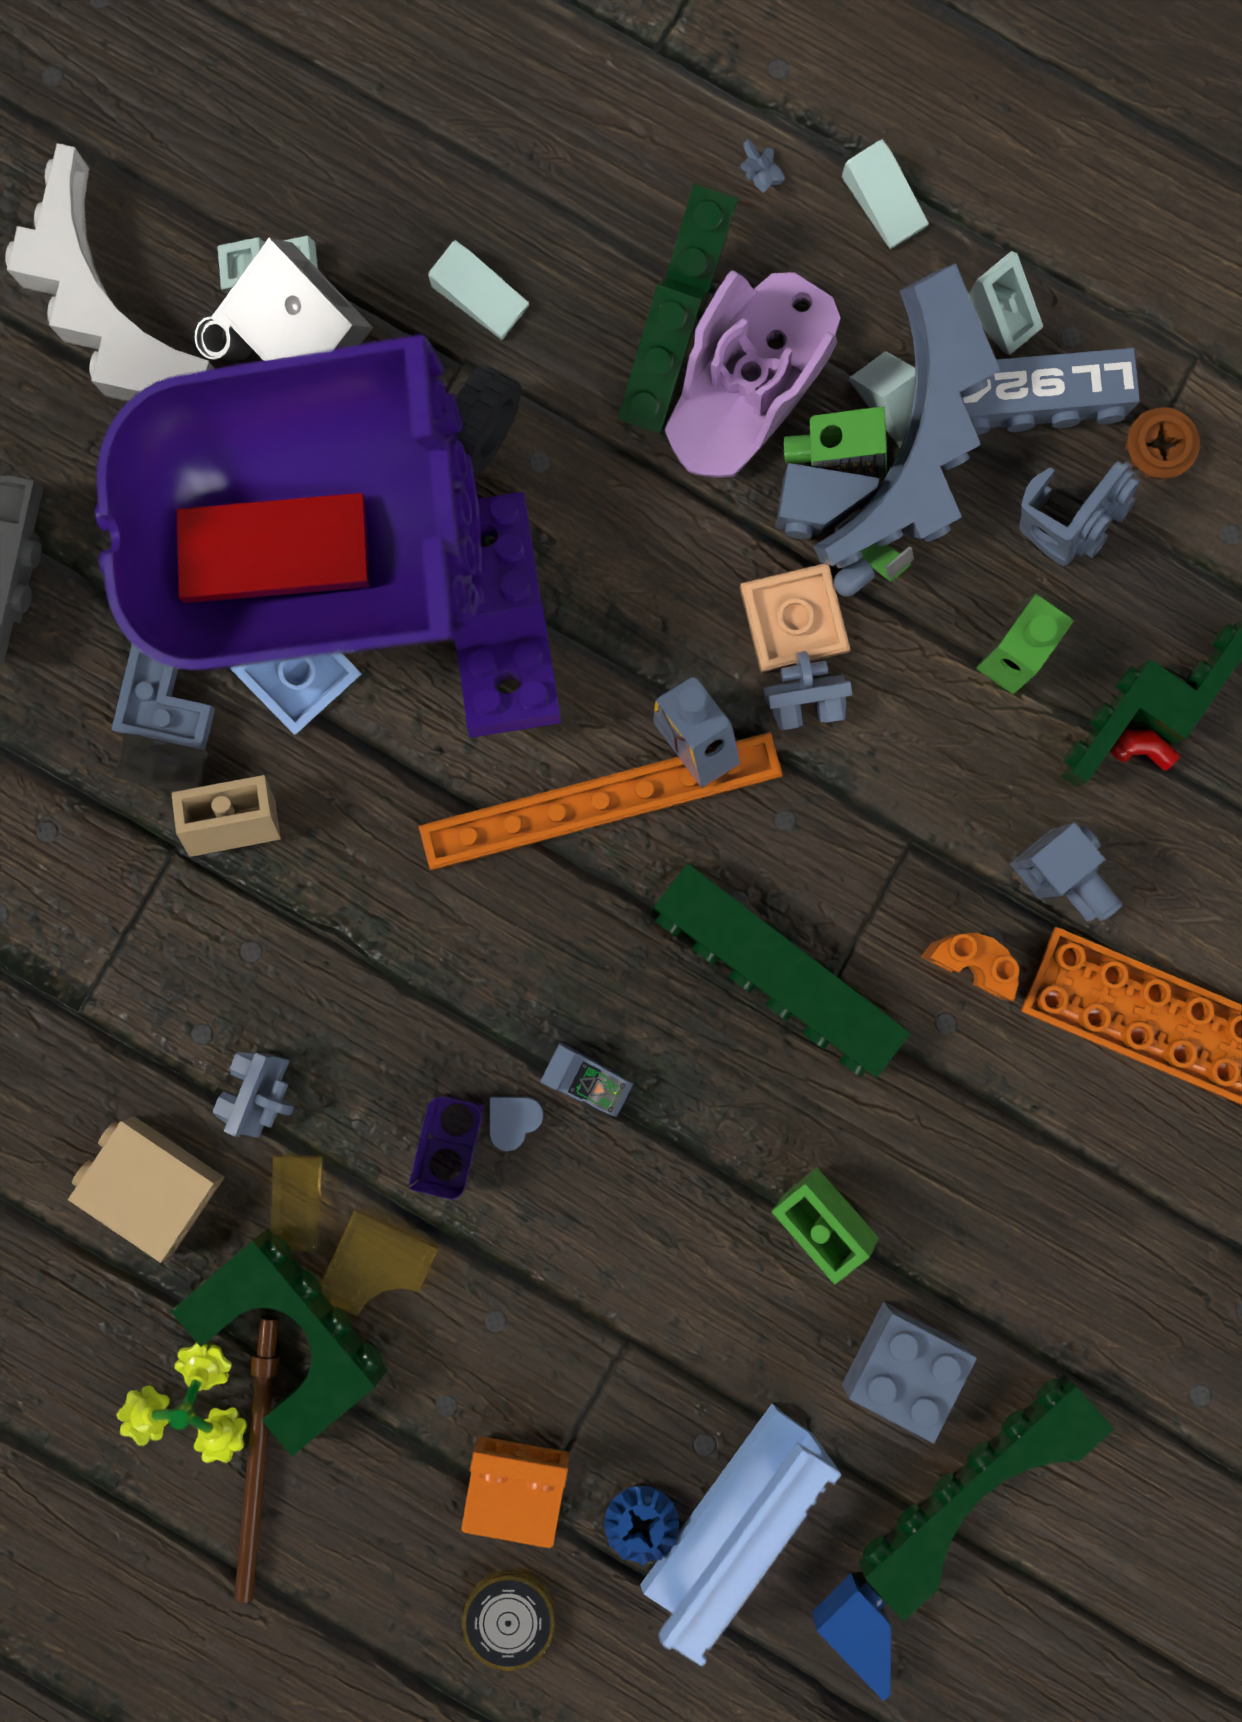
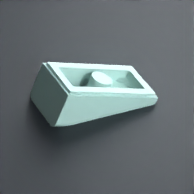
M883 139L846 162L842 178L890 250L928 226L929 223L896 159Z
M456 240L451 243L428 274L432 288L501 340L529 306V303Z

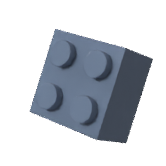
M883 1302L842 1386L850 1400L935 1443L977 1357L964 1343Z

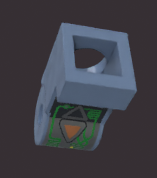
M562 1042L559 1043L540 1081L556 1091L559 1090L581 1102L584 1101L614 1117L618 1116L634 1085L633 1082Z

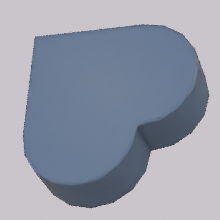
M528 1096L490 1097V1137L498 1149L503 1151L517 1149L523 1143L526 1133L533 1132L540 1126L543 1121L544 1112L539 1101Z

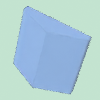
M343 653L230 668L294 735L361 675Z

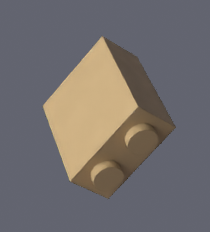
M135 1116L122 1120L120 1123L114 1121L99 1139L98 1145L103 1148L93 1162L90 1160L86 1161L74 1176L72 1184L76 1188L68 1200L161 1263L175 1253L225 1177Z

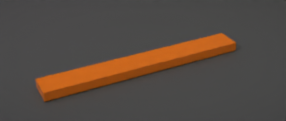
M771 732L735 741L740 764L703 788L700 787L680 758L675 757L420 825L419 830L429 869L432 871L781 778L783 775ZM712 747L706 749L705 754L711 753L715 751L717 748Z

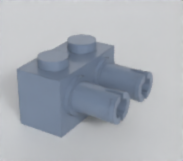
M1075 822L1050 829L1009 863L1038 899L1062 896L1064 894L1088 922L1096 917L1099 921L1105 920L1123 905L1121 900L1096 872L1099 869L1098 865L1105 860L1098 851L1101 847L1100 842L1085 826L1078 827Z

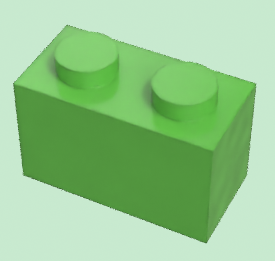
M817 1167L783 1194L771 1211L834 1285L871 1256L879 1239Z

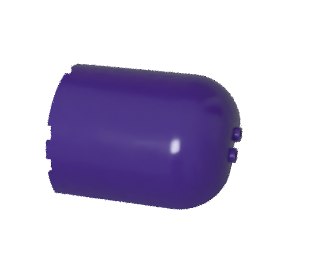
M423 335L165 378L144 388L124 405L111 423L101 446L97 467L99 503H97L95 508V516L100 529L105 532L110 531L111 536L110 549L101 551L99 557L100 568L105 576L109 604L121 630L140 651L168 666L190 670H215L462 638L467 634L468 631L464 621L475 618L479 601L477 589L472 584V575L481 574L482 560L480 516L471 456L470 454H465L461 441L457 439L456 432L462 431L463 422L454 393L447 394L444 383L441 379H438L437 376L443 375L444 368L436 352ZM363 492L366 499L370 587L183 603L179 598L177 509Z

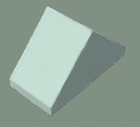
M1011 251L979 277L969 293L982 328L1001 350L1008 355L1012 354L1043 328L1018 254Z
M885 351L853 374L849 381L869 408L885 407L886 430L900 448L912 410L915 390V368Z

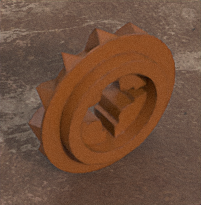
M1159 407L1144 412L1134 421L1128 429L1127 443L1124 448L1129 452L1132 466L1141 470L1145 478L1155 477L1166 481L1182 475L1193 465L1199 453L1200 439L1194 423L1185 414L1172 408ZM1158 432L1162 435L1164 442L1176 444L1164 453V459L1163 456H1160L1159 449L1146 446L1157 439Z

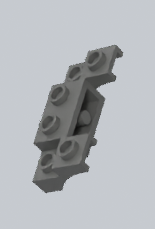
M9 475L0 476V664L2 665L5 663L13 623L21 624L23 613L27 612L30 607L32 591L29 584L32 570L39 565L42 554L39 542L40 536L34 533L43 487L34 480Z

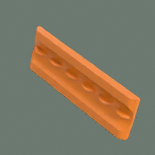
M1054 927L1020 1012L1242 1105L1241 1004L1061 928Z

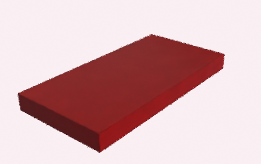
M363 492L177 509L179 598L183 603L370 587L366 499Z

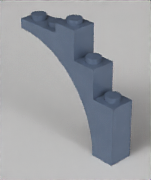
M956 264L941 268L899 290L908 314L915 354V390L905 437L893 465L870 500L839 530L813 546L820 563L832 566L836 564L838 568L848 566L863 557L861 550L874 543H877L878 547L884 546L902 537V528H904L907 537L924 538L926 542L932 541L947 534L951 530L949 524L962 518L940 466L943 467V470H948L964 463L969 459L967 452L981 445L961 396L962 398L968 397L988 386L986 378L999 372L1000 369Z

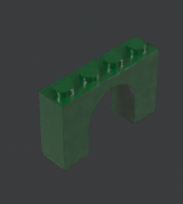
M267 1228L180 1302L171 1312L200 1347L237 1316L256 1308H270L281 1311L300 1325L308 1338L311 1348V1366L307 1378L278 1401L262 1419V1422L287 1452L294 1456L375 1388L387 1372V1369L383 1366L382 1357L376 1348L369 1343H364L352 1329L353 1326L349 1316L341 1308L334 1307L325 1297L318 1279L312 1273L304 1271L294 1260L291 1248L287 1242L280 1236L273 1235Z

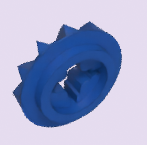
M634 1486L620 1492L611 1501L605 1516L604 1528L609 1547H613L620 1554L623 1561H635L642 1566L650 1561H661L664 1555L675 1546L679 1531L678 1513L672 1501L660 1490L649 1486ZM631 1510L634 1511L636 1516L639 1515L643 1521L655 1518L649 1529L651 1541L644 1537L641 1532L627 1535L634 1524L633 1512Z

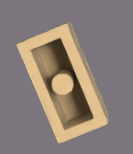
M265 775L171 792L176 834L189 857L281 839L275 798Z

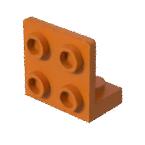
M478 1436L471 1462V1477L462 1531L468 1534L551 1548L554 1544L563 1488H565L569 1452Z

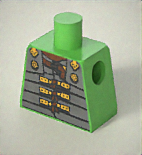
M885 407L810 417V435L784 437L785 464L812 463V467L885 478L887 475Z
M1037 594L1026 598L976 669L1013 695L1036 675L1070 628L1073 620ZM1003 659L1011 660L1012 662L1017 664L1020 669L1015 670L1011 668L1004 662Z

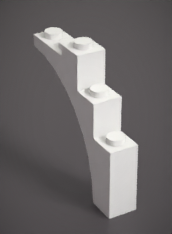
M57 143L54 157L48 161L45 169L46 189L43 201L37 204L34 213L36 229L17 226L14 241L8 244L6 250L7 271L23 288L56 295L49 301L47 315L49 326L64 342L99 349L91 357L89 370L92 378L91 381L105 396L129 401L144 388L165 378L213 370L214 368L208 360L177 351L144 333L111 302L94 268L86 238L84 200L89 168L75 147Z

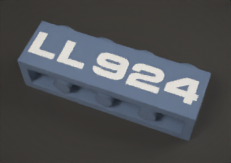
M1134 348L998 359L996 361L1000 371L986 378L988 386L968 397L962 398L961 396L977 435L987 433L990 428L1007 427V430L1010 432H1021L1034 428L1035 424L1052 423L1054 428L1071 427L1079 424L1080 420L1097 419L1099 424L1117 423L1124 420L1125 416L1140 402Z

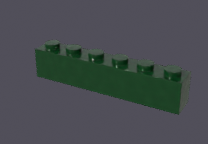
M688 863L653 907L660 914L655 922L676 938L681 931L696 941L692 947L694 952L713 966L718 959L733 970L728 976L732 981L748 993H751L755 987L770 998L765 1004L766 1007L786 1022L792 1015L807 1026L802 1032L804 1036L823 1050L828 1044H831L843 1054L839 1062L860 1078L865 1072L878 1078L911 1034Z

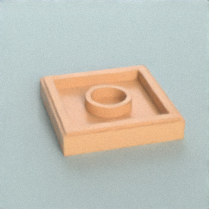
M820 564L740 584V591L761 674L795 666L796 652L807 651L809 660L812 662L849 653L851 650L828 564Z

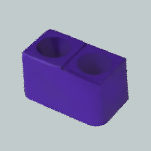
M438 1095L429 1103L409 1185L414 1182L416 1183L409 1190L446 1199L458 1198L464 1192L484 1105L444 1095ZM462 1104L471 1111L473 1124L466 1134L452 1136L443 1129L441 1115L449 1105ZM430 1132H431L432 1137H434V1138H436V1139H431V1140L429 1139ZM440 1149H452L459 1154L462 1160L461 1172L453 1180H439L431 1172L430 1160L433 1154Z

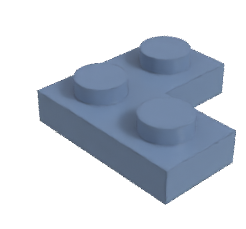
M132 643L111 730L125 735L205 752L215 708L211 705L172 697L178 668L152 659Z

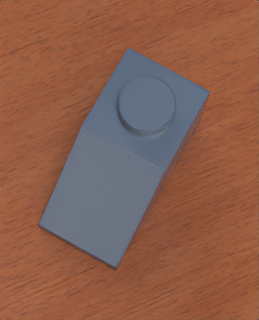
M788 463L783 478L775 528L785 530V535L797 539H810L812 535L820 536L868 502L878 487L879 478Z

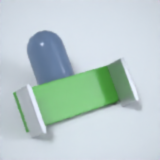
M857 508L835 527V530H839L850 521L860 509ZM874 543L861 550L863 555L861 559L845 566L836 574L834 578L835 590L842 596L854 595L875 577L873 569L892 582L911 566V561L914 560L912 548L909 546L901 554L888 544L878 547L877 543Z

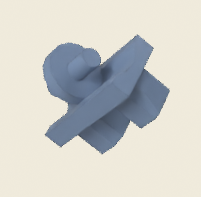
M807 651L796 652V666L781 668L782 681L799 679V681L762 687L764 701L772 709L776 725L780 730L803 726L800 704L816 702L820 722L828 723L844 720L846 696H852L851 682L845 681L843 674L812 679L813 676L828 674L827 662L810 663Z
M237 1052L230 1066L231 1075L244 1080L238 1095L233 1092H223L218 1097L213 1109V1114L226 1123L224 1132L234 1137L248 1135L259 1138L264 1126L272 1127L277 1113L292 1114L294 1104L283 1099L289 1083L282 1081L290 1060L279 1055L257 1052L254 1054Z

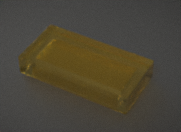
M275 1155L273 1157L271 1232L273 1235L283 1238L291 1248V1251H317L319 1249L322 1156Z

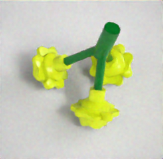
M196 1342L192 1347L181 1348L178 1352L179 1360L175 1363V1369L184 1376L185 1383L189 1387L183 1403L179 1404L176 1409H165L169 1405V1397L158 1394L150 1385L144 1386L140 1392L137 1390L129 1391L126 1403L117 1412V1419L124 1422L121 1425L120 1434L131 1437L137 1445L144 1446L148 1443L149 1439L154 1441L160 1440L167 1423H170L171 1427L176 1430L184 1429L190 1424L198 1428L194 1449L202 1453V1460L206 1463L216 1460L228 1463L232 1459L233 1453L240 1451L244 1446L243 1433L247 1427V1421L239 1418V1411L235 1407L225 1411L213 1408L209 1413V1419H202L195 1415L193 1403L198 1391L209 1390L216 1384H224L228 1381V1372L232 1367V1362L224 1357L220 1346L207 1342L200 1347Z

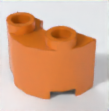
M979 933L947 935L931 943L921 955V958L947 972L955 971L959 973L967 966L974 975V986L1000 1000L1014 1001L1019 984V965L1012 958L1008 949L992 937Z

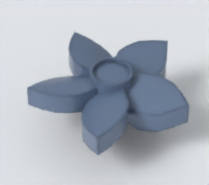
M749 139L743 143L749 159L741 163L740 168L747 172V179L753 180L755 186L761 192H765L771 185L780 184L785 180L781 169L772 163L774 157L773 148H766L759 154Z

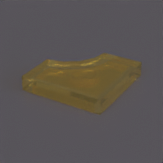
M356 1209L350 1218L321 1282L322 1294L332 1305L357 1316L370 1299L383 1291L402 1288L419 1292L439 1250V1246Z

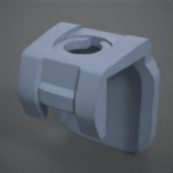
M1117 461L1077 512L1071 524L1066 527L1039 511L1052 493V488L1047 485L1054 477L1055 470L1049 467L1035 476L1026 487L1021 504L1019 529L1043 553L1061 566L1067 565L1076 555L1083 557L1086 554L1093 558L1108 537V534L1104 532L1107 530L1112 519L1121 522L1134 505L1136 499L1132 496L1141 481L1134 477L1135 471L1131 470L1132 464L1127 461L1122 464Z

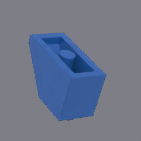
M850 1573L812 1611L813 1620L817 1632L870 1688L885 1701L891 1694V1624L884 1609L887 1603L868 1581L862 1585Z

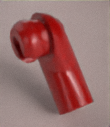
M1125 729L1110 750L1113 757L1120 762L1129 761L1132 755H1146L1163 771H1167L1181 756L1155 731L1150 729Z

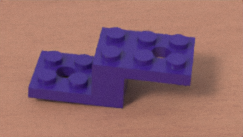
M524 491L478 499L481 536L490 535L497 538V540L490 546L481 547V574L472 575V584L475 585L479 596L475 618L465 620L467 634L462 638L454 639L458 654L466 724L470 738L562 723ZM508 679H514L521 683L519 689L513 693L505 694L497 690L499 684Z

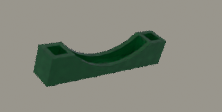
M1062 1375L1058 1380L1051 1379L1042 1385L1036 1393L1037 1399L1024 1411L1017 1410L1009 1415L1001 1426L1002 1431L989 1443L984 1441L975 1446L968 1454L965 1465L955 1474L948 1473L941 1477L932 1488L933 1494L919 1506L914 1504L907 1508L898 1518L897 1526L885 1537H876L863 1550V1557L859 1560V1564L865 1579L903 1622L939 1590L942 1566L951 1540L967 1514L986 1494L1005 1480L1031 1468L1057 1462L1081 1461L1115 1430L1078 1387L1065 1375Z

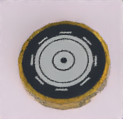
M504 1571L491 1573L475 1585L466 1599L461 1624L465 1643L475 1658L490 1668L512 1671L526 1668L542 1657L552 1642L555 1627V1610L553 1599L543 1583L525 1572L503 1573Z

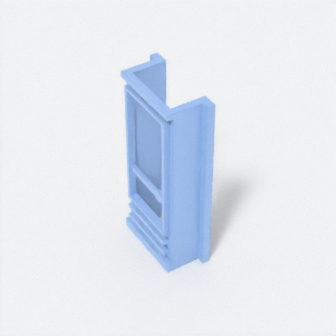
M774 1404L770 1405L679 1530L675 1546L664 1555L661 1561L658 1560L640 1584L644 1595L673 1613L658 1633L662 1645L668 1649L673 1647L700 1666H703L706 1662L705 1650L711 1649L807 1516L806 1511L809 1506L815 1505L817 1495L825 1491L827 1481L829 1480L834 1484L841 1475L814 1434L785 1415Z

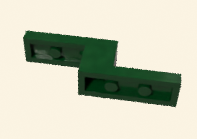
M697 182L693 184L666 277L657 284L618 415L619 420L659 434L662 432L689 343L695 337V329L706 307L739 201L738 196Z
M1242 620L1233 625L1227 623L1217 633L1211 643L1216 648L1207 662L1201 660L1192 669L1185 682L1152 659L1138 667L1129 666L1115 685V688L1120 692L1111 705L1105 702L1090 720L1089 725L1094 729L1085 742L1079 739L1066 754L1063 762L1068 766L1060 777L1074 787L1088 783L1132 718L1147 729L1155 731L1170 745L1187 739L1242 660Z

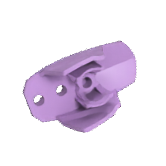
M734 270L726 276L695 329L694 347L689 356L682 394L665 428V433L673 452L689 473L714 478L734 477L786 419L819 375L837 344L835 335L841 317L832 296L795 272L772 273L754 289L746 278ZM797 302H805L809 305V309L805 312H798L793 308V305ZM780 334L784 336V346L778 350L771 349L768 346V342L772 339H778Z

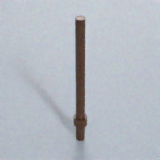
M276 1316L260 1317L257 1352L252 1354L250 1374L255 1377L234 1594V1600L239 1603L251 1602L254 1594L269 1429L262 1422V1419L271 1410L273 1379L279 1375L280 1354L276 1353L279 1318Z

